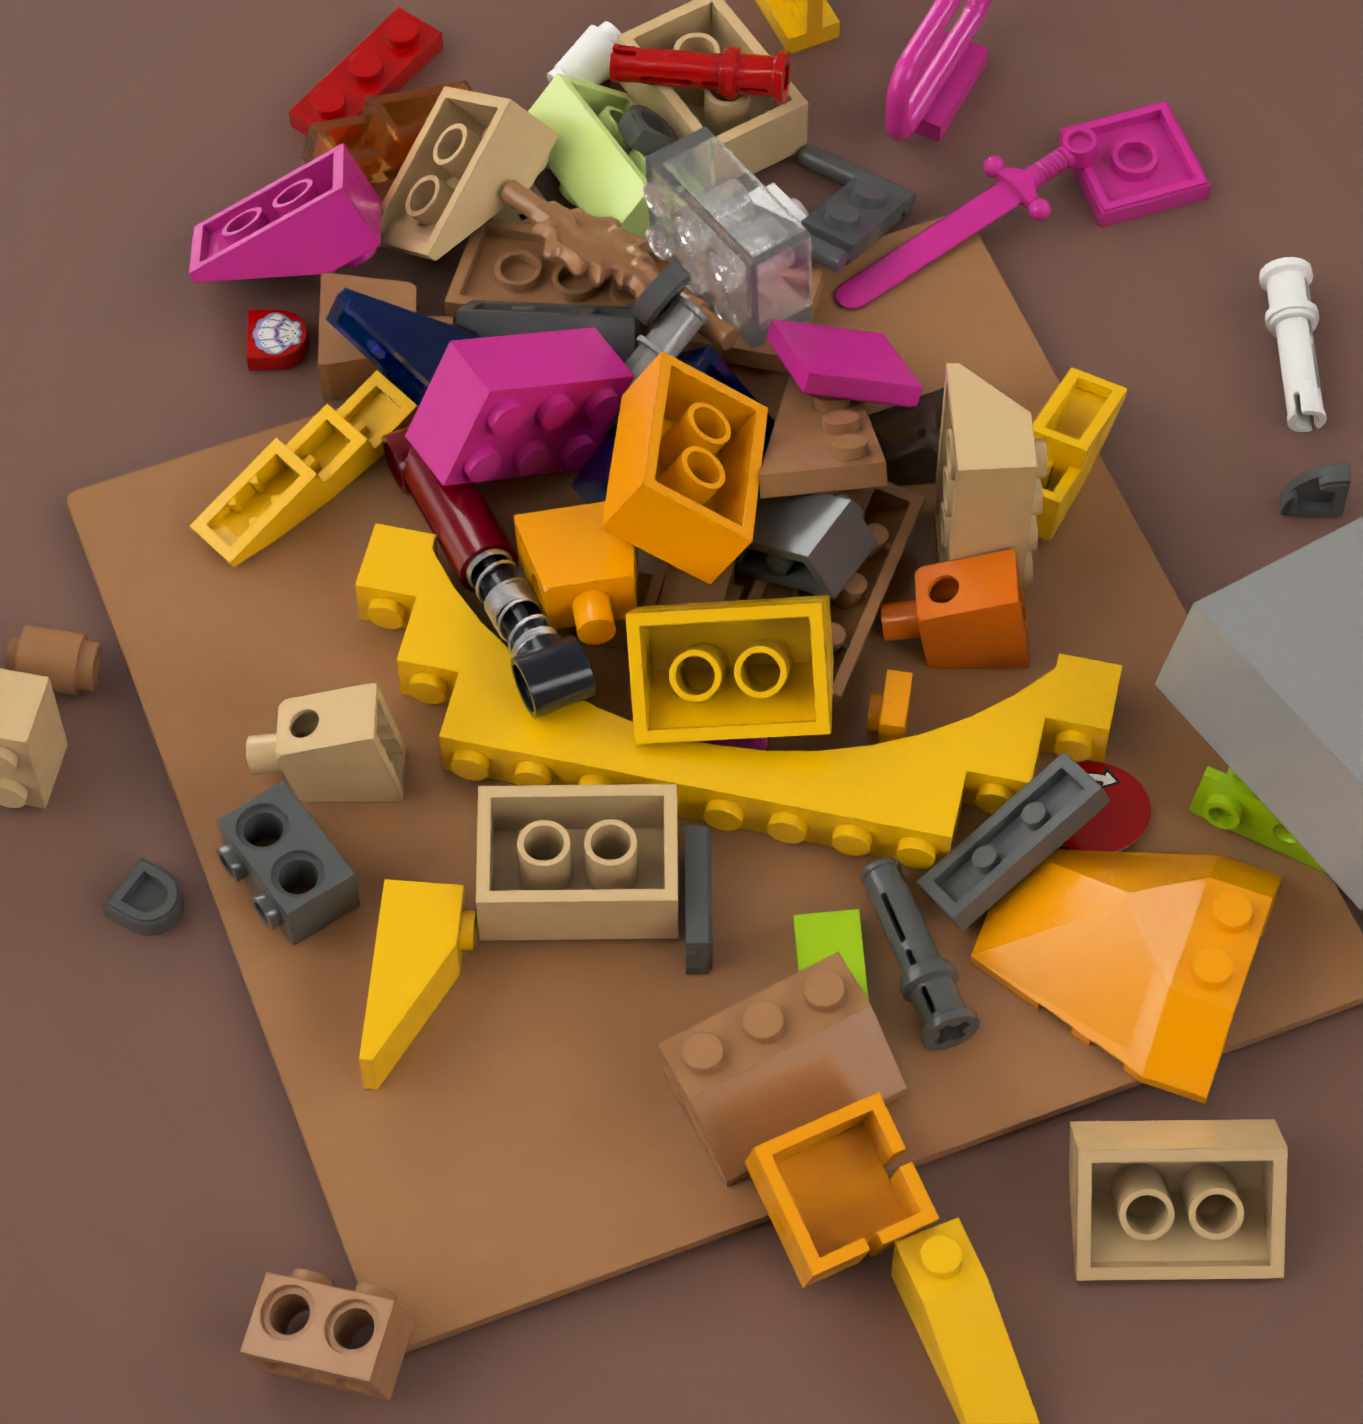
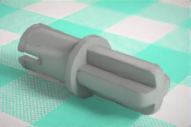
M677 295L674 303L646 337L641 334L637 337L636 342L639 346L625 362V365L635 376L631 385L661 351L676 358L700 327L708 321V317L685 297Z

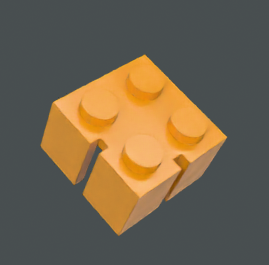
M879 1092L753 1147L744 1162L802 1288L860 1263L868 1252L872 1258L894 1248L895 1241L929 1229L940 1219L913 1162L899 1167L890 1179L887 1175L885 1168L894 1164L906 1147Z

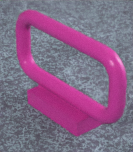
M963 0L934 1L902 52L889 82L886 96L885 130L891 139L901 142L915 132L940 142L988 63L989 48L973 43L971 40L983 22L991 0H968L949 33L944 32Z

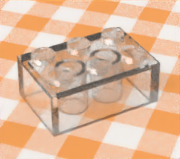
M706 126L645 157L647 184L643 187V193L649 210L650 227L646 229L648 243L659 259H667L671 264L677 261L692 274L690 277L692 280L687 287L693 295H701L715 309L718 317L738 330V335L752 350L768 342L766 336L771 319L803 323L812 318L811 233Z

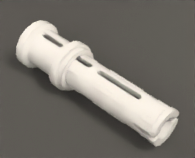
M1283 257L1267 263L1259 273V282L1262 289L1267 292L1269 309L1265 314V325L1268 331L1277 338L1287 409V425L1296 432L1312 431L1310 415H1313L1314 424L1318 429L1327 420L1323 407L1313 331L1316 329L1320 318L1316 304L1311 302L1309 285L1313 280V270L1310 263L1304 259Z

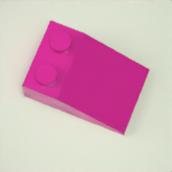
M342 143L194 226L189 274L195 283L317 275L331 273L344 265L347 268L357 267L370 259L376 252L377 247L381 245V199L346 145Z

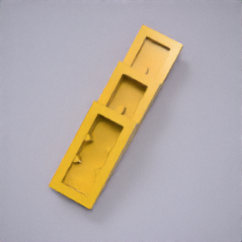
M376 370L337 411L326 404L286 446L278 438H275L205 509L190 527L231 566L236 567L285 535L333 499L383 456L382 436L410 426L418 405Z

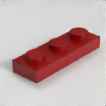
M397 7L289 110L291 127L329 150L345 143L443 49L442 32Z

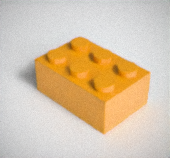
M661 351L622 395L601 529L711 585L753 541L759 473L762 465L768 407Z

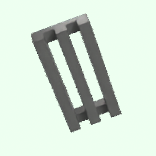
M684 826L686 974H709V970L713 968L711 830H708V826Z

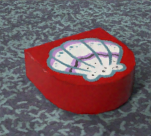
M248 310V370H281L291 368L300 363L306 356L309 347L304 321L298 315L286 310Z

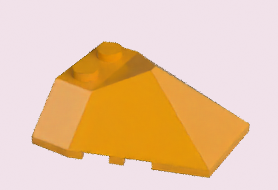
M1056 849L989 908L972 951L970 963L1037 1010L1042 1006L1071 1026V1034L1088 1046L1094 1042L1121 1061L1124 1064L1123 1070L1139 1082L1205 1104L1225 1048L1240 995L1260 937L1265 932L1283 875L1222 855Z

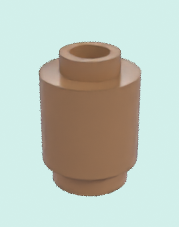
M26 624L21 636L11 635L5 657V669L49 677L54 693L77 696L80 690L94 692L101 669L102 643L88 641V636L85 633Z

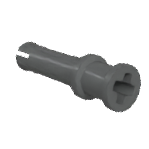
M888 857L870 863L860 873V879L869 893L883 925V930L903 971V975L900 978V992L907 1002L913 1003L923 1025L920 1031L923 1045L927 1049L936 1051L945 1050L967 1041L979 1029L980 1021L974 1010L966 1008L956 986L959 979L956 967L946 958L939 956L924 922L923 915L919 911L903 875L900 862L896 861L895 858Z

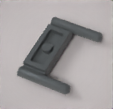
M808 144L799 151V164L844 186L803 219L800 229L742 201H735L729 206L727 218L732 224L831 271L840 273L845 264L849 265L897 224L901 220L902 213L907 215L911 211L916 200V193Z

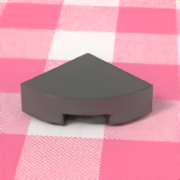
M1350 463L1316 467L1293 478L1286 484L1280 494V514L1288 516H1342L1351 482Z

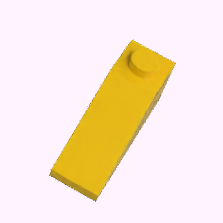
M384 879L359 1055L364 1089H379L460 976L463 950H475L478 926L477 911L467 910L464 885Z
M959 1217L895 1241L891 1276L959 1423L1040 1424L990 1283Z

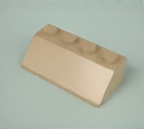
M946 363L933 506L938 562L941 563L1005 549H1015L1022 586H1032L1033 559L1031 551H1037L1038 547L1036 515H1042L1043 509L1041 478H1046L1048 472L1045 438L1034 439L1031 412L962 364Z

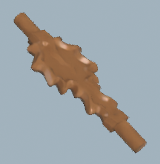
M516 180L510 181L504 187L501 199L530 219L531 226L533 227L531 230L533 237L545 243L543 251L545 260L563 264L575 278L587 277L595 287L601 286L606 279H611L618 290H628L638 299L648 285L659 275L658 268H656L653 258L649 255L653 251L649 240L621 229V223L618 219L612 216H592L586 214L582 208L570 210L554 200L547 202ZM686 287L680 295L696 305L708 317L706 324L702 325L697 332L723 350L731 348L738 338V330L706 309L707 302L689 294V288Z

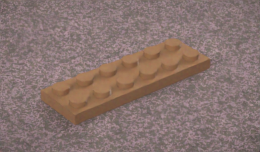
M491 218L470 234L444 301L446 316H454V319H456V310L472 300L632 307L637 299L628 290H618L611 279H606L601 286L595 287L589 278H575L563 264L545 260L543 256L545 243L533 237L531 231L533 227L531 224ZM651 243L653 251L649 255L653 258L659 274L668 265L677 261L692 274L690 277L692 280L687 285L689 294L707 302L706 309L729 323L739 332L736 342L728 350H723L696 332L679 356L789 373L766 339L771 319L812 324L823 289V270ZM657 322L652 325H649V332L653 329Z

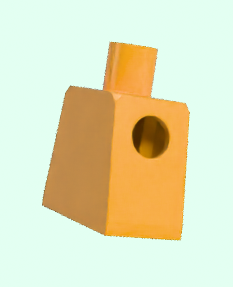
M605 501L514 515L519 565L530 589L541 606V614L547 616L550 621L549 627L554 630L576 627L579 640L589 645L602 644L612 639L616 633L615 620L626 619L625 614L637 607L638 547L601 529Z

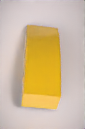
M1071 367L1033 422L1034 439L1045 438L1048 456L1047 477L1041 478L1043 493L1042 515H1036L1039 538L1050 541L1065 518L1098 457L1124 402L1128 388Z

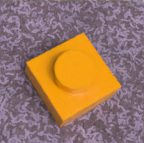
M887 669L884 694L871 693L867 731L878 732V744L906 737L911 700L912 672Z

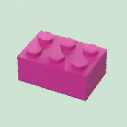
M595 327L452 340L446 348L405 437L443 486L587 469L590 462L595 458L598 446L612 419L620 410L622 395L630 387L635 376Z

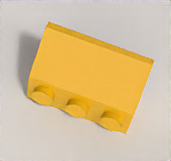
M829 595L637 606L625 614L635 744L831 734L834 658Z

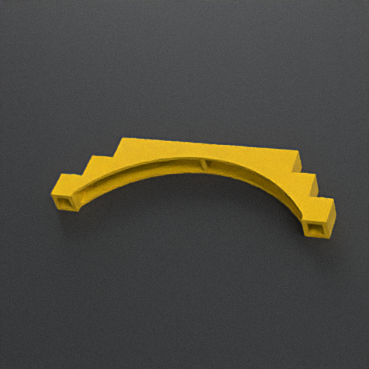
M375 523L355 584L360 619L371 621L373 624L386 629L406 628L397 656L401 694L411 695L418 701L428 704L449 703L439 734L443 770L452 771L459 777L467 780L481 781L487 778L516 784L517 786L677 784V816L704 821L708 825L724 831L745 829L765 833L784 843L795 844L805 841L830 846L850 856L871 854L886 858L892 857L900 863L915 869L934 867L953 850L963 804L977 806L987 813L994 814L1035 778L1040 751L1054 753L1058 756L1065 752L1075 762L1090 760L1104 763L1123 666L1059 653L1056 668L1017 694L971 717L923 734L868 746L822 751H766L715 745L699 741L635 744L632 721L600 709L585 700L536 719L530 715L521 699L512 674L510 660L513 657L508 651V647L481 622L453 586L439 562L436 534Z

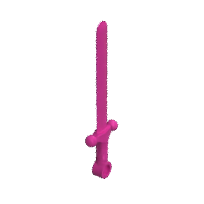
M1073 127L1064 133L1060 147L1025 169L1006 167L1003 158L997 155L987 157L983 164L984 173L990 178H996L998 183L842 283L835 292L836 301L847 309H859L1020 204L1028 209L1032 219L1036 221L1046 220L1051 214V205L1047 200L1039 198L1036 190L1070 167L1085 168L1090 166L1095 161L1098 140L1096 134L1086 127Z

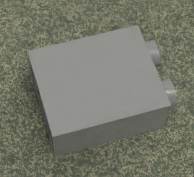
M1363 516L1193 603L1155 682L1158 689L1361 911L1363 910Z

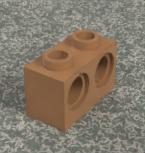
M293 1269L291 1277L266 1272L240 1353L265 1373L390 1401L415 1320L396 1302L397 1295L386 1288L370 1283H357L355 1291L332 1286L333 1280L327 1276L306 1269ZM310 1310L306 1325L297 1333L287 1335V1328L292 1318L300 1312ZM374 1325V1332L368 1343L358 1349H350L351 1340L355 1333L364 1326Z

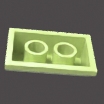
M557 73L528 112L559 135L549 153V161L546 168L550 169L560 181L559 191L570 203L582 208L586 214L592 216H612L620 221L621 229L636 236L644 237L653 244H659L714 217L720 207L710 195L708 196L680 159L671 167L628 146L618 127L619 120L629 107L636 105L628 93Z

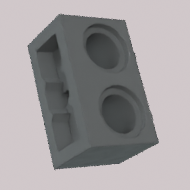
M285 780L217 819L222 846L216 849V853L223 868L235 883L242 879L247 882L255 893L251 896V901L263 923L270 930L279 926L293 946L360 906L354 871ZM271 838L278 840L267 847L254 846L255 843L263 839ZM299 885L314 887L304 894L289 893L292 888Z

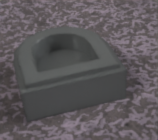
M631 105L618 122L619 130L628 146L671 167L684 153L683 146L670 125L661 116L645 106Z
M677 261L668 265L642 292L629 312L645 326L656 323L672 305L677 295H680L692 279L690 277L692 274Z
M141 857L103 905L107 918L132 932L144 936L159 935L169 931L179 922L184 910V899L175 877Z

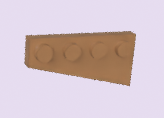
M790 374L759 473L760 499L887 486L886 460L864 403L862 401L805 395Z

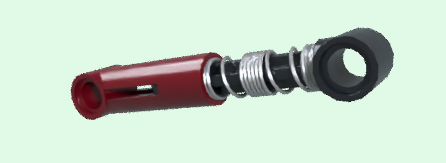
M409 426L383 435L381 438L382 447L397 486L402 493H410L433 534H436L437 542L462 585L471 592H476L477 598L484 604V609L498 634L503 640L508 642V651L513 657L510 660L512 674L521 699L530 715L536 719L594 696L596 694L594 676L580 643L575 636L569 635L563 638L558 635L556 630L549 627L550 621L547 616L540 614L541 606L526 580L515 576L518 566V555L476 484L467 483L443 486L405 437Z

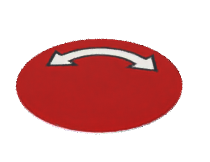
M1101 762L1077 763L1104 789L1111 802L1062 845L1071 850L1105 852L1120 851L1132 845L1144 833L1150 820V801L1142 785L1128 772L1116 766Z

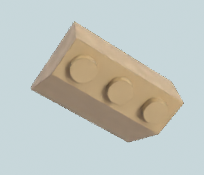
M1276 1120L1070 1121L1069 1194L1076 1281L1284 1278L1288 1147Z

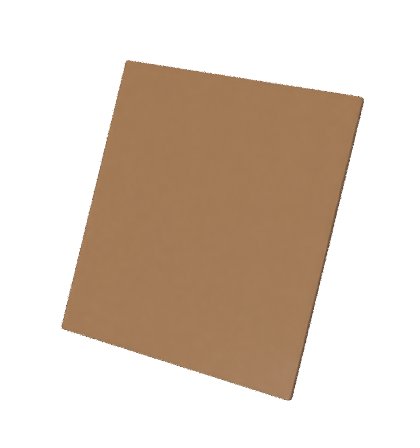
M945 216L883 235L849 265L845 264L840 273L831 271L808 259L791 264L793 266L823 270V289L812 324L883 333L923 386L917 407L913 406L911 408L863 402L886 460L887 481L926 497L882 603L916 600L915 571L921 566L939 563L933 506L946 363L962 364L1031 412L1032 424L1060 384L1058 377L978 232L859 309H847L838 304L835 299V292L842 283ZM678 355L676 357L678 360L768 407L762 457L763 463L790 373ZM432 378L398 389L419 407ZM619 412L612 419L598 446L597 454L587 469L475 482L517 555L514 515L597 503L606 500ZM315 415L80 488L68 495L67 505L355 1280L357 1283H370L394 1292L397 1295L396 1302L415 1320L405 1353L771 1220L751 1176L727 1187L665 1078L658 1044L797 973L798 963L793 915L859 909L869 1002L908 1092L904 1096L886 1104L906 1147L897 1161L885 1168L888 1177L894 1175L899 1167L909 1162H913L914 1166L917 1167L1144 1084L1123 1070L1124 1064L1094 1042L1088 1046L1071 1034L1072 1027L1042 1006L1037 1010L970 963L972 951L988 910L962 932L933 903L916 882L932 867L915 869L900 863L903 875L919 911L923 915L924 922L939 956L946 958L956 967L959 974L956 986L966 1008L973 1009L980 1021L979 1029L967 1041L945 1050L936 1051L927 1049L923 1045L920 1038V1031L923 1028L913 1003L907 1002L900 992V978L903 975V971L883 930V925L869 893L860 879V873L867 865L886 857L871 854L850 856L830 846L805 841L795 844L784 843L774 839L769 834L745 829L724 831L716 829L704 821L677 816L679 938L480 941L477 926L475 950H463L460 976L379 1089H364L359 1055L384 879L464 885L467 910L477 911L478 786H517L516 784L487 778L481 781L467 780L459 777L452 771L443 770L439 734L449 703L428 704L418 701L411 695L401 694L397 656L406 628L386 629L373 624L371 621L360 619L355 584L375 523L433 533L410 493H402L397 486L389 469L385 454L333 499L285 535L236 567L231 566L193 531L190 525L275 438H278L286 446ZM1098 454L1083 486L1052 539L1047 541L1038 537L1037 551H1031L1033 559L1032 586H1022L1028 621L1030 667L934 669L929 667L926 663L921 638L894 641L884 640L880 605L839 703L832 704L831 734L768 738L767 751H822L878 744V732L867 731V719L871 693L884 694L887 669L913 673L906 737H910L971 717L1017 694L1056 668L1059 653L1123 665L1104 763L1121 768L1138 780L1148 795L1151 813L1148 826L1141 837L1132 845L1120 851L1222 855L1283 875L1265 932L1260 937L1240 995L1223 1054L1363 1004V933L1333 879L1327 873L1316 870L1231 830L1215 827L1206 819L1188 811L1207 766L1223 773H1227L1230 766L1155 685L1188 614L1100 454ZM861 488L841 490L840 492L857 498ZM437 542L439 562L455 589L481 622L508 647V642L503 640L498 634L484 609V604L477 598L476 592H471L462 585ZM638 548L639 572L652 574L654 568L667 571L669 563ZM735 573L734 584L744 586L743 600H746L756 578ZM576 627L556 629L558 635L563 638L573 635L577 639ZM578 640L588 659L596 684V694L584 700L600 709L633 722L628 651L601 645H589ZM377 683L406 745L403 802H304L300 800L354 871L360 906L293 946L279 926L270 930L263 923L251 901V896L255 893L247 882L242 879L235 883L223 868L216 853V849L222 846L217 819L283 780L291 788L283 772L251 774L246 759V741L248 736L277 733L278 706L285 699L362 684ZM1040 751L1035 777L1051 764L1058 755ZM963 804L953 849L993 814L987 813L977 806ZM684 826H708V830H711L713 968L709 970V974H686ZM267 838L258 841L254 846L267 847L278 840ZM1061 845L1059 848H1057V849H1067V850H1071V849H1069V848H1067V847H1065V846H1063V845ZM299 885L292 888L289 893L304 894L314 887Z

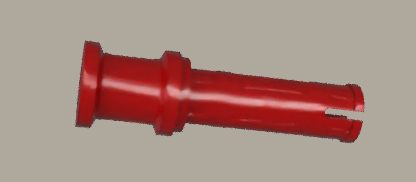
M614 44L612 48L613 53L610 56L609 68L611 82L717 90L720 96H725L727 100H736L738 95L772 97L775 104H785L787 101L791 77V56L789 51L780 50L777 56L742 53L741 48L735 46L724 49L722 54L641 48Z

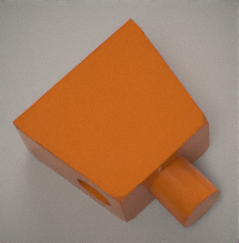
M1005 549L921 566L915 571L916 600L881 603V622L884 640L894 641L921 638L926 663L929 667L934 669L1030 667L1027 611L1015 549Z

